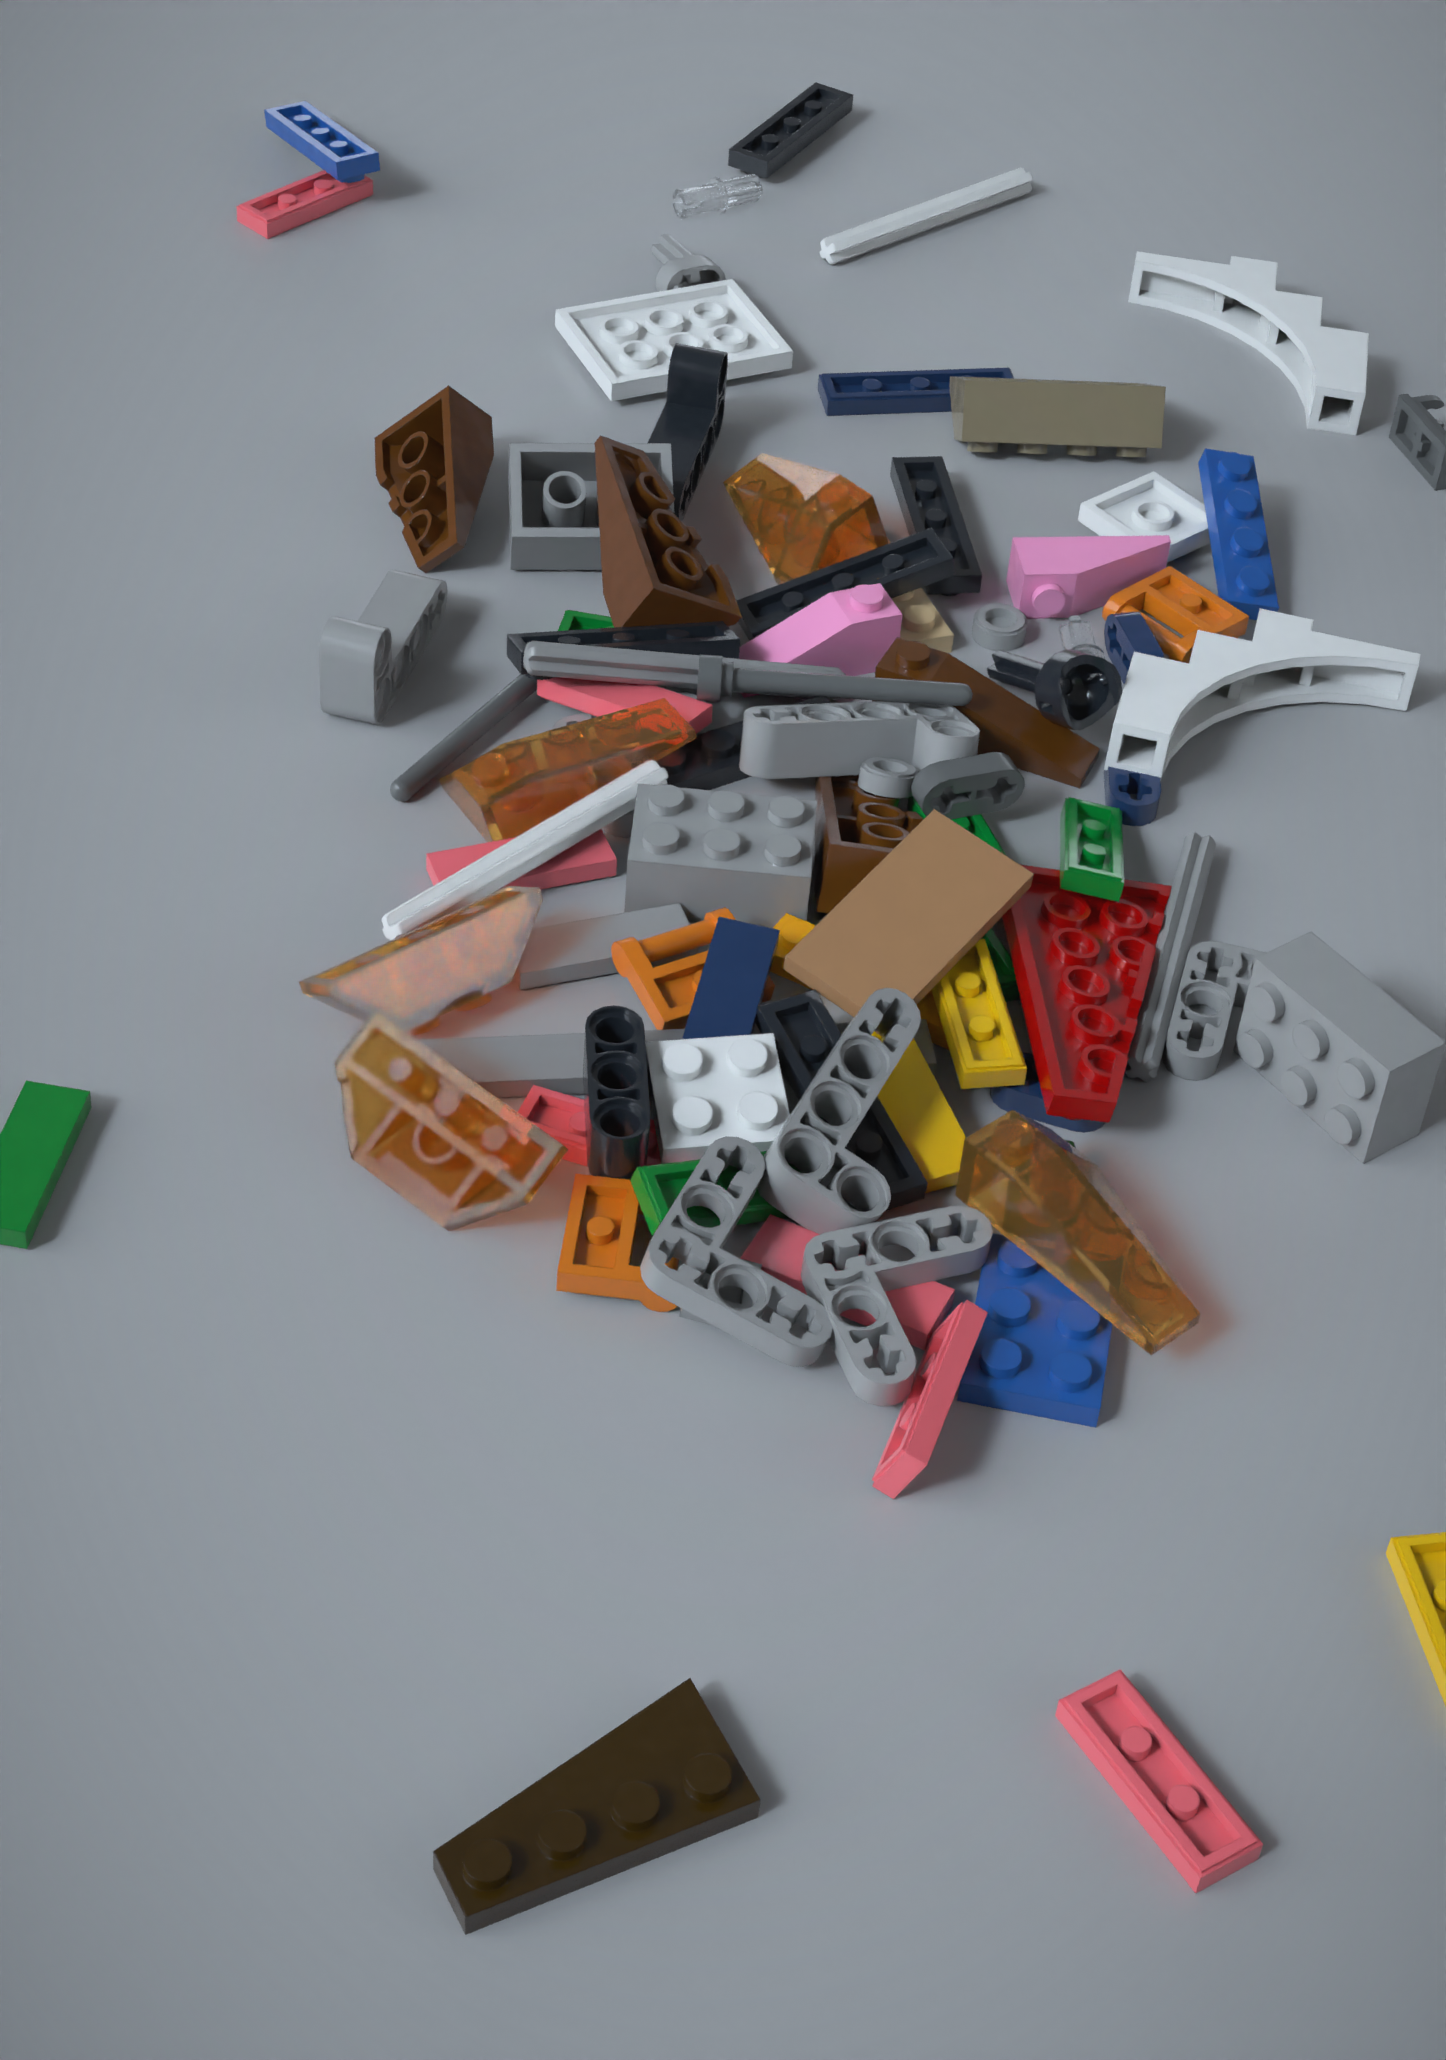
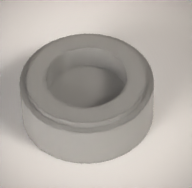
M1002 603L988 604L979 608L974 614L972 637L976 643L984 648L994 651H1011L1019 648L1024 643L1028 621L1019 609L1011 605Z
M884 757L869 758L861 763L858 786L864 791L878 796L907 798L913 796L911 786L918 771L911 764L901 760Z

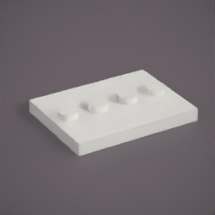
M733 279L556 309L555 311L556 329L610 401L667 391L670 359L676 343L727 352V380L792 368L793 350Z

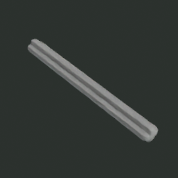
M531 641L525 647L523 665L527 673L536 676L697 689L700 655ZM734 658L722 659V662H734V668L846 675L837 667ZM739 692V693H751V694H763V695H775V696H787V697H799V698H811V699H812V698H815L814 696H799V695H784V694ZM827 697L829 700H834V701H837V700L841 699V698H829V697Z
M1194 832L1186 836L1165 916L1157 939L1156 951L1143 1002L1138 1013L1135 1034L1127 1056L1128 1061L1125 1073L1130 1079L1139 1077L1144 1082H1148L1157 1076L1216 843L1210 835L1201 837Z

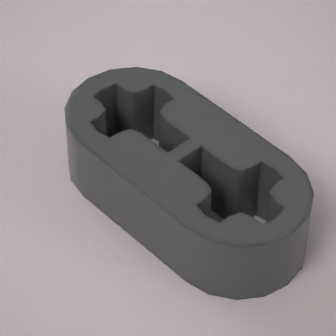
M991 752L929 764L916 775L911 789L912 795L926 817L935 809L949 819H956L1008 808L1022 795L1025 781L1009 755L1002 752Z

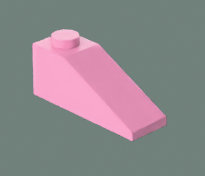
M1169 535L1013 537L1006 579L1013 605L1027 619L1071 618L1105 606L1108 599L1115 593L1166 568L1171 540Z
M880 583L858 585L851 589L830 592L740 647L739 659L837 667L846 676L873 673L897 637L900 638L903 614ZM741 693L744 698L760 695L751 693Z

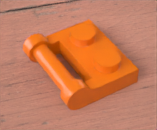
M1171 566L1115 593L1108 599L1102 611V618L1105 621L1109 614L1140 612L1160 645L1162 652L1168 655L1169 659L1189 663L1197 630L1238 638L1246 633L1249 620L1247 614ZM1143 609L1144 611L1152 615L1153 618L1160 622H1163L1164 624L1174 629L1184 637H1179L1178 635L1171 632L1170 630H1168L1152 618L1142 613L1140 610Z
M726 907L706 913L703 921L637 941L634 937H628L613 942L611 953L614 965L622 977L628 978L657 1030L685 1029L709 950L654 968L651 963L711 944L719 917L736 920L731 911ZM770 976L768 977L761 1003L771 1000L775 985Z
M575 1173L557 1270L556 1291L639 1300L650 1310L668 1312L674 1310L677 1306L651 1291L641 1277L640 1266L631 1265L638 1215H643L630 1180ZM672 1257L665 1265L677 1271L679 1259Z

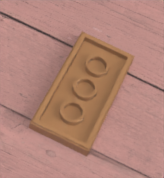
M934 809L785 956L783 969L813 990L816 989L820 995L853 1017H855L871 994L883 988H893L902 991L913 999L917 1005L1031 887L1034 874Z

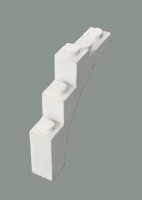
M1137 251L1128 302L1165 309L1198 319L1244 341L1278 366L1295 386L1305 407L1307 429L1356 436L1366 395L1369 333L1321 326L1323 297L1276 291L1278 262L1231 256L1230 265Z
M1261 608L1259 609L1252 641L1197 630L1189 663L1134 652L1113 723L1104 770H1108L1109 766L1160 777L1161 781L1170 759L1190 738L1216 722L1256 709L1282 704L1329 702L1364 704L1406 711L1421 654L1312 631L1313 619Z

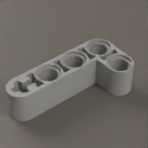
M390 570L358 621L331 616L327 620L319 646L320 704L323 713L377 725L382 723L443 619L448 593L446 581Z
M873 701L756 706L748 708L744 712L739 768L740 771L747 775L763 779L859 775L861 763L866 759L884 757L907 762L914 766L919 773L920 770L935 762L977 755L980 730L959 710L950 705Z
M883 988L876 990L868 997L839 1038L763 1156L765 1170L757 1187L760 1196L804 1228L818 1234L877 1222L889 1206L891 1193L885 1177L874 1167L847 1150L845 1146L919 1029L921 1023L920 1010L915 1001L906 993L893 988ZM875 1030L883 1035L881 1041L872 1036ZM788 1163L793 1164L800 1172L794 1170ZM845 1201L850 1202L856 1210L849 1207Z

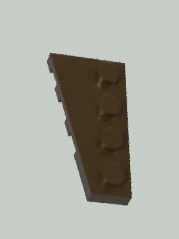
M689 1678L434 1850L433 1870L464 1934L467 1935L756 1819L759 1816L761 1799L694 1683Z

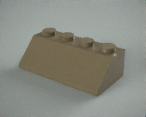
M950 376L949 387L954 439L968 442L967 451L997 452L998 443H1016L1017 453L1047 454L1048 445H1067L1068 455L1096 456L1097 446L1116 447V456L1146 457L1147 448H1162L1165 386L1127 382Z

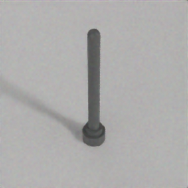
M704 654L699 656L697 700L720 702V696L731 697L732 691L965 706L970 703L973 697L972 689L964 683L734 668V662H722L723 656Z
M521 674L394 780L390 786L392 797L397 801H407L533 694L537 690V680Z

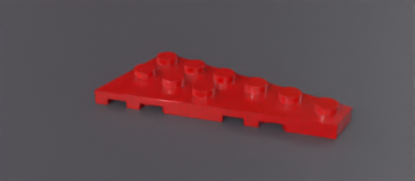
M1021 865L1034 874L1031 887L1002 918L1046 1114L1069 1120L1083 1119L1109 1123L1118 1101L1128 1061L1127 1056L1138 1022L1137 1017L1143 1002L1156 951L1155 946L1165 916L1164 911L1172 886L1124 879L1119 902L1060 889V870Z

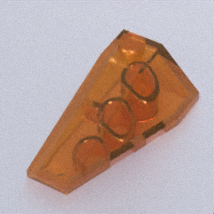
M761 453L723 482L731 501L743 523L746 524L756 547L760 554L763 555L777 584L793 580L889 543L873 495L841 474Z
M665 698L503 743L445 775L439 781L445 792L487 842L504 840L523 834L645 761H658L697 737L695 730Z
M1014 1110L1007 1112L965 1138L955 1196L968 1207L975 1208L985 1214L995 1229L1152 1356L1199 1323L1200 1312L1098 1165L1052 1129Z

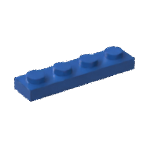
M307 101L264 110L266 127L336 180L344 183L358 182L364 179V174L380 171L379 153Z
M1205 448L1198 462L1218 597L1247 614L1250 620H1257L1260 608L1278 612L1279 604L1254 456Z

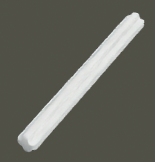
M1020 167L825 237L820 242L822 249L819 252L823 260L826 259L829 264L833 265L1028 194L1032 190L1031 181L1033 176L1030 172L1026 173L1024 168Z
M655 760L645 761L386 913L382 918L383 934L396 947H404L634 810L638 784H667L666 779L669 775L664 767L661 768Z

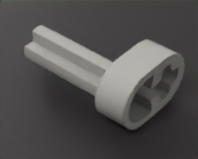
M669 234L661 235L659 244H652V254L664 264L657 273L655 281L658 292L671 290L675 285H678V288L725 280L724 272L711 259L702 255L693 256Z

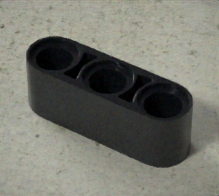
M612 1005L594 1010L587 1017L585 1024L583 1087L587 1166L589 1173L593 1176L631 1180L636 1168L647 1166L650 1103L645 1030L642 1018L635 1011L626 1007Z

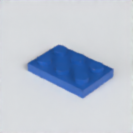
M993 1233L987 1261L981 1269L975 1305L988 1313L960 1381L957 1401L1096 1428L1101 1408L1122 1257Z

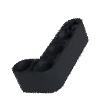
M676 343L671 355L668 371L666 404L648 443L671 444L673 496L675 497L674 514L683 521L720 435L725 409L728 353Z

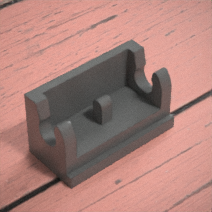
M1401 394L1398 397L1389 438L1435 491L1445 490L1446 430L1443 428L1444 424L1441 420L1435 419L1428 411V409L1442 408L1444 403L1435 395L1410 397L1409 394Z

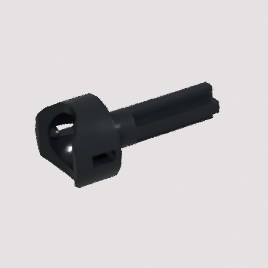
M1066 649L1055 653L1045 663L998 650L992 654L994 664L987 668L990 678L1035 693L1036 706L1044 718L1054 724L1074 731L1082 730L1098 721L1119 702L1122 695L1121 676L1115 665L1101 657L1078 650Z

